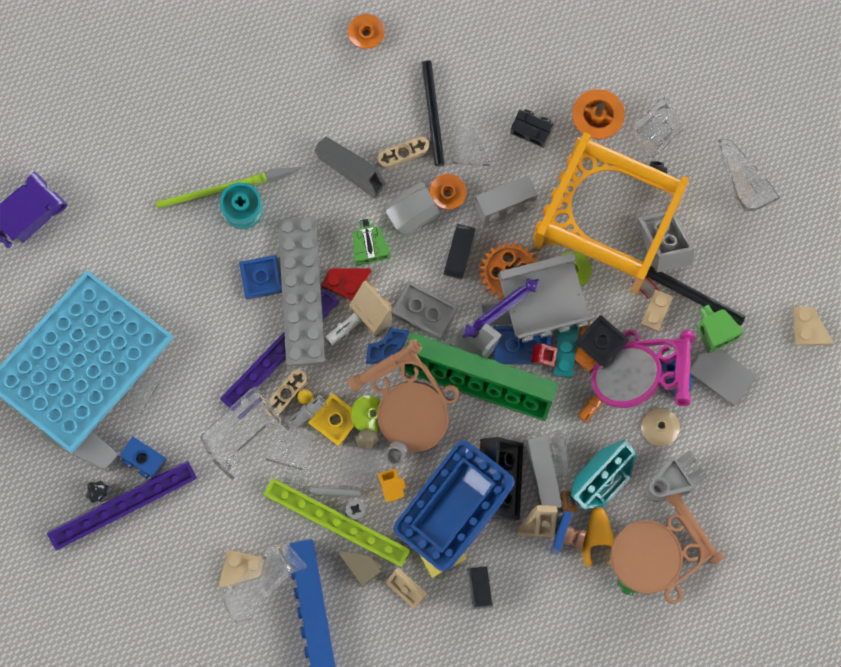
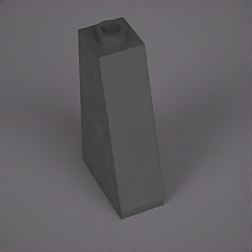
M327 136L318 142L314 151L321 161L367 194L376 198L386 183L375 165Z

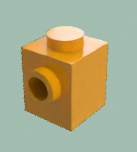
M396 468L377 474L386 503L405 497L403 489H406L403 477L399 478Z

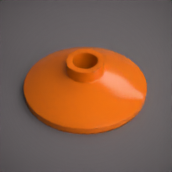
M372 14L358 15L348 26V37L352 44L358 48H374L384 38V25L378 17ZM364 32H369L370 35H369V36H364L363 33H364Z
M442 174L432 181L429 193L437 207L453 210L464 203L467 189L465 183L458 176ZM449 192L451 196L447 197L444 193Z

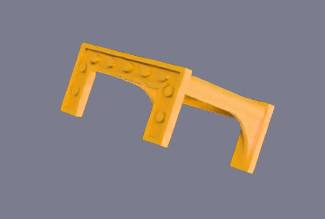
M584 132L582 138H577L573 154L570 153L566 164H568L566 171L562 170L558 178L561 181L558 188L554 187L550 195L553 198L551 203L545 205L542 212L545 215L543 220H539L534 229L535 232L532 240L535 242L534 249L541 251L545 245H557L584 254L635 277L636 279L630 292L638 294L690 178L682 176L681 179L671 176L590 140L591 135ZM585 158L592 162L593 168L591 170H586L583 167L582 162ZM597 160H599V163H603L604 165L602 167H598ZM579 169L583 173L581 177L576 176ZM602 171H616L673 195L644 262L593 240L578 227L572 213V198L577 187L587 177ZM569 187L573 188L572 192L568 191ZM562 203L567 204L566 209H560L563 206ZM560 214H566L569 217L565 223H557L555 218ZM571 225L573 226V231L569 230V228L567 230L564 228Z

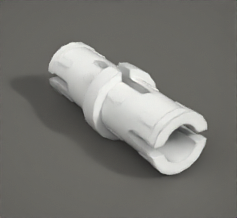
M353 313L343 323L337 324L338 327L325 336V339L333 346L343 336H348L349 332L362 323V321Z

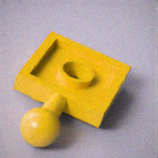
M307 389L301 390L297 395L298 401L303 405L309 404L314 400L312 393ZM331 393L325 401L326 405L315 413L308 424L336 446L340 447L355 428L351 419L352 407ZM333 415H338L341 418V422L338 425L330 423V418Z

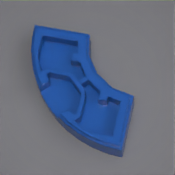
M389 328L388 334L382 341L368 344L366 364H378L387 357L399 352L407 340L409 330Z

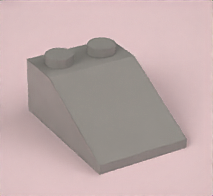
M666 212L642 216L637 219L647 253ZM675 213L652 261L656 273L692 265L695 249Z

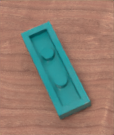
M577 325L570 327V330L559 333L558 330L557 354L553 376L573 377L576 351L574 343L577 340Z

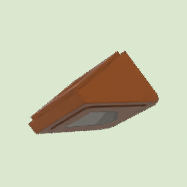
M562 491L560 493L562 513L565 511L576 512V501L571 496L572 492Z

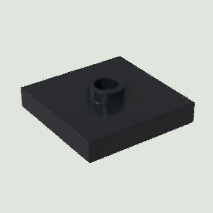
M600 314L574 344L604 369L628 343L629 339Z

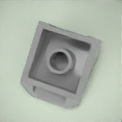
M422 181L392 199L386 206V213L396 230L404 235H408L440 218L438 207Z

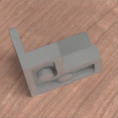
M466 321L449 345L488 358L496 347L501 334L486 323L481 331H477L476 338H463L465 326L467 324L472 326Z

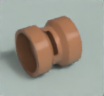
M568 525L563 545H573L576 549L581 550L587 531H578Z

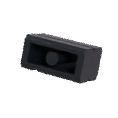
M519 109L511 126L510 134L544 148L554 124L547 117L539 118L528 109H524V111Z
M487 566L468 568L467 574L472 609L492 608L493 602Z

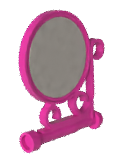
M627 330L623 335L626 337L635 336V341H628L604 369L597 363L594 366L591 378L593 389L597 397L611 407L630 408L640 405L650 399L660 385L666 390L677 388L678 393L675 395V404L686 407L691 404V395L689 394L691 343L695 341V335L691 330H684L680 334V339L639 341V335L635 330ZM665 345L659 349L657 355L651 349L646 347ZM669 346L676 350L669 357H663L665 352L670 351ZM676 360L675 374L674 372L663 374L661 362L671 363ZM675 378L673 383H665L667 379Z

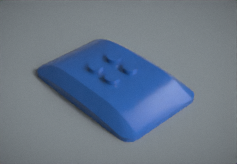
M466 440L459 441L395 522L394 533L436 569L447 571L464 554L499 509L514 486V478Z

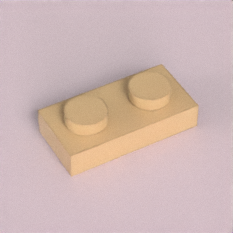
M655 289L641 326L659 332L673 296Z
M399 567L385 582L413 609L427 595Z

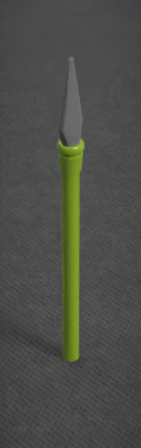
M302 167L274 168L267 172H261V175L256 174L249 178L156 201V205L159 209L221 193L228 186L238 182L255 185L262 182L266 183L267 181H277L301 170Z

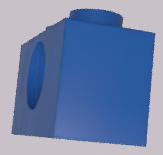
M133 436L119 455L123 459L122 463L131 469L133 466L139 469L138 474L146 479L156 477L167 461L163 455ZM141 455H146V462L139 464L138 458Z

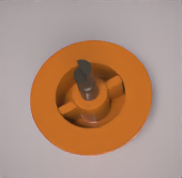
M593 89L583 93L575 101L572 118L576 128L582 134L584 132L590 134L592 139H606L616 134L622 127L625 110L620 99L612 92L604 89Z

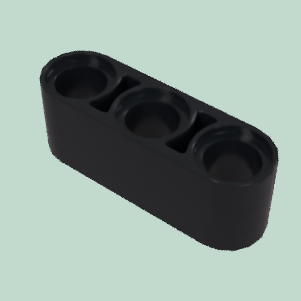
M457 223L443 275L462 280L476 228Z

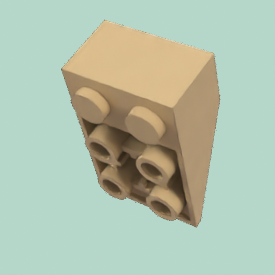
M365 280L349 304V307L360 318L362 324L370 333L376 337L392 323V309L390 308L392 305L385 297L382 299L378 295L379 290L373 283L369 285Z

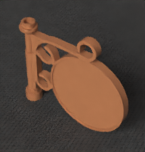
M411 339L408 341L409 346L387 357L360 375L349 377L347 383L356 392L362 388L364 383L373 380V390L384 394L377 413L378 424L382 434L390 443L395 440L404 442L408 452H421L434 447L445 435L449 425L447 403L452 404L457 401L459 390L453 385H448L443 390L440 388L428 368L417 356L422 349L421 344L417 339ZM405 364L419 366L435 388L426 383L414 381L419 375L417 366L414 368L415 375L413 377L407 376L405 374ZM401 366V376L406 382L399 383L389 389L390 381L385 375ZM385 376L383 381L386 383V387L380 389L376 386V381ZM446 390H453L455 398H447L444 392Z
M681 493L665 497L669 504L675 506L674 510L677 512V514L668 517L666 526L651 520L636 521L624 527L617 534L611 548L612 568L623 585L641 594H654L665 590L664 598L670 604L680 602L683 597L682 590L679 587H675L699 569L708 559L714 565L724 559L722 556L723 552H717L704 530L682 501ZM673 518L678 519L682 524L678 529L671 525ZM685 528L695 544H688L681 548L673 532H679ZM698 548L699 559L697 557L689 558L686 554L687 549ZM683 559L687 562H693L698 559L696 566L676 581L682 569ZM672 588L678 593L676 600H672L669 597V591Z

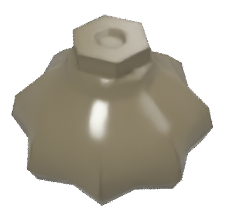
M367 428L360 430L355 440L357 441V447L369 450L374 448L379 438L377 437V431Z

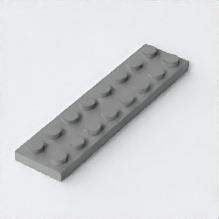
M316 217L278 220L287 367L326 364Z

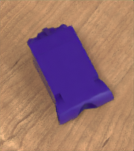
M36 171L29 175L24 185H21L0 203V243H3L6 248H11L12 243L7 240L5 234L12 241L19 239L24 243L50 220L53 215L62 212L68 206L58 193L47 189L46 181Z

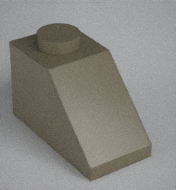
M344 551L339 553L341 559L362 587L381 574L380 568L382 566L376 558L372 560L370 555Z

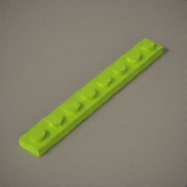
M274 478L271 479L263 494L266 498L400 568L403 567L411 551Z

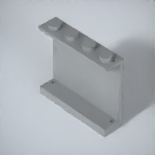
M574 253L499 272L498 277L504 298L519 287L526 286V279L540 280L537 284L536 292L529 291L525 298L508 310L516 341L528 342L538 335L541 338L547 337L559 330V333L570 330V327L576 325L578 328L585 327L593 319L592 316L589 317L574 265L576 260Z

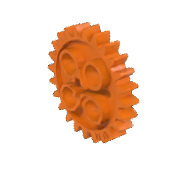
M505 241L504 247L498 243L497 250L491 247L490 251L492 254L486 252L485 257L487 259L481 260V263L485 265L479 268L483 272L479 275V278L484 279L481 285H488L485 291L492 290L491 297L497 294L498 301L504 297V294L499 284V277H494L492 275L493 271L512 269L518 259L521 261L515 268L539 262V259H532L535 255L534 252L528 254L529 247L524 250L522 249V243L518 247H515V241L512 242L511 246H508L507 241ZM505 256H510L513 258V261L507 263L503 260V258Z

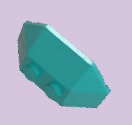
M621 440L604 447L575 476L571 496L582 509L605 506L631 479L634 458L637 455L635 450L626 440Z

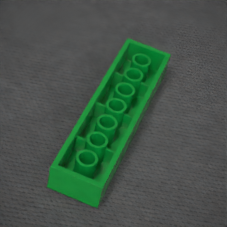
M411 333L409 340L417 339L422 347L417 356L428 368L438 385L443 387L448 385L456 386L461 393L546 422L559 383L536 376L531 372L519 370L514 366H507L496 360L481 357L476 353H470L458 347L443 344L441 341H435L423 335ZM405 364V373L414 376V368L417 365ZM417 366L419 369L417 378L431 382L425 372Z

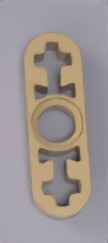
M417 137L381 151L378 155V164L383 169H390L428 153L429 142L424 137ZM418 143H421L422 145H424V149H423V150H421L420 148H417V147H418ZM400 149H407L409 154L407 157H400L398 151ZM393 152H395L396 161L393 157ZM384 156L390 158L389 163L382 161Z
M293 371L265 405V412L270 418H278L305 387L307 376L303 371ZM301 375L303 382H297L294 386L297 390L294 391V389L287 384L290 383L291 385H293L295 382L294 377H299ZM289 389L292 392L291 397L283 399L281 397L282 390ZM277 397L282 403H285L283 406L281 403L277 406V413L274 411L270 413V406H275L278 403L275 400Z

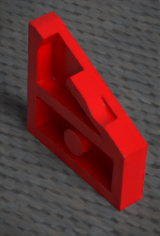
M330 268L321 287L352 301L363 282L368 280L372 269Z

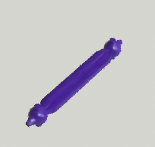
M526 279V286L516 289L478 318L473 326L467 324L463 338H476L477 331H480L486 323L488 325L525 298L529 291L536 292L537 284L540 280Z

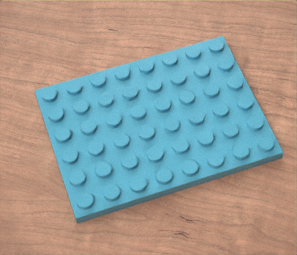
M86 270L0 365V398L70 454H73L170 344L174 336Z

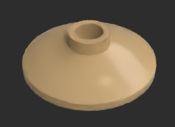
M656 408L644 416L641 423V431L644 438L650 444L662 447L676 440L680 432V424L673 412L664 408ZM663 423L665 425V428L660 429L658 427V424Z

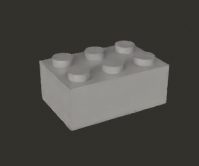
M529 175L477 195L475 209L483 227L488 225L493 227L499 224L500 220L505 218L510 220L520 212L527 213L532 211L536 206L538 194Z

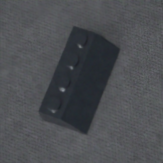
M501 437L480 439V451L514 478L512 490L491 519L520 520L524 443Z

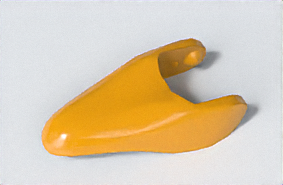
M602 507L593 509L583 542L582 557L587 568L593 564L590 549L593 546L603 545L612 548L615 539L607 514Z

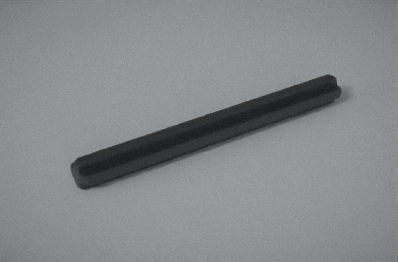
M425 60L422 61L433 157L435 166L439 167L444 166L445 161L432 61Z
M650 266L646 274L647 277L702 306L709 305L713 312H718L722 309L726 310L740 326L744 323L745 315L663 272L656 273L654 267Z

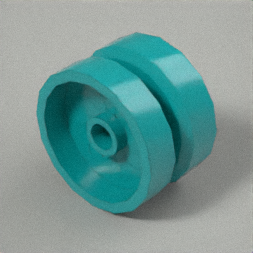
M238 182L228 186L223 191L220 197V207L225 221L230 226L246 230L254 227L260 221L263 215V204L260 194L254 186Z

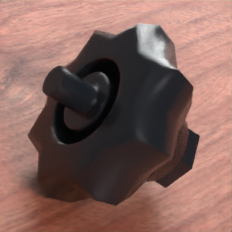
M102 480L90 482L87 485L86 498L90 499L91 503L101 502L107 496L108 486Z

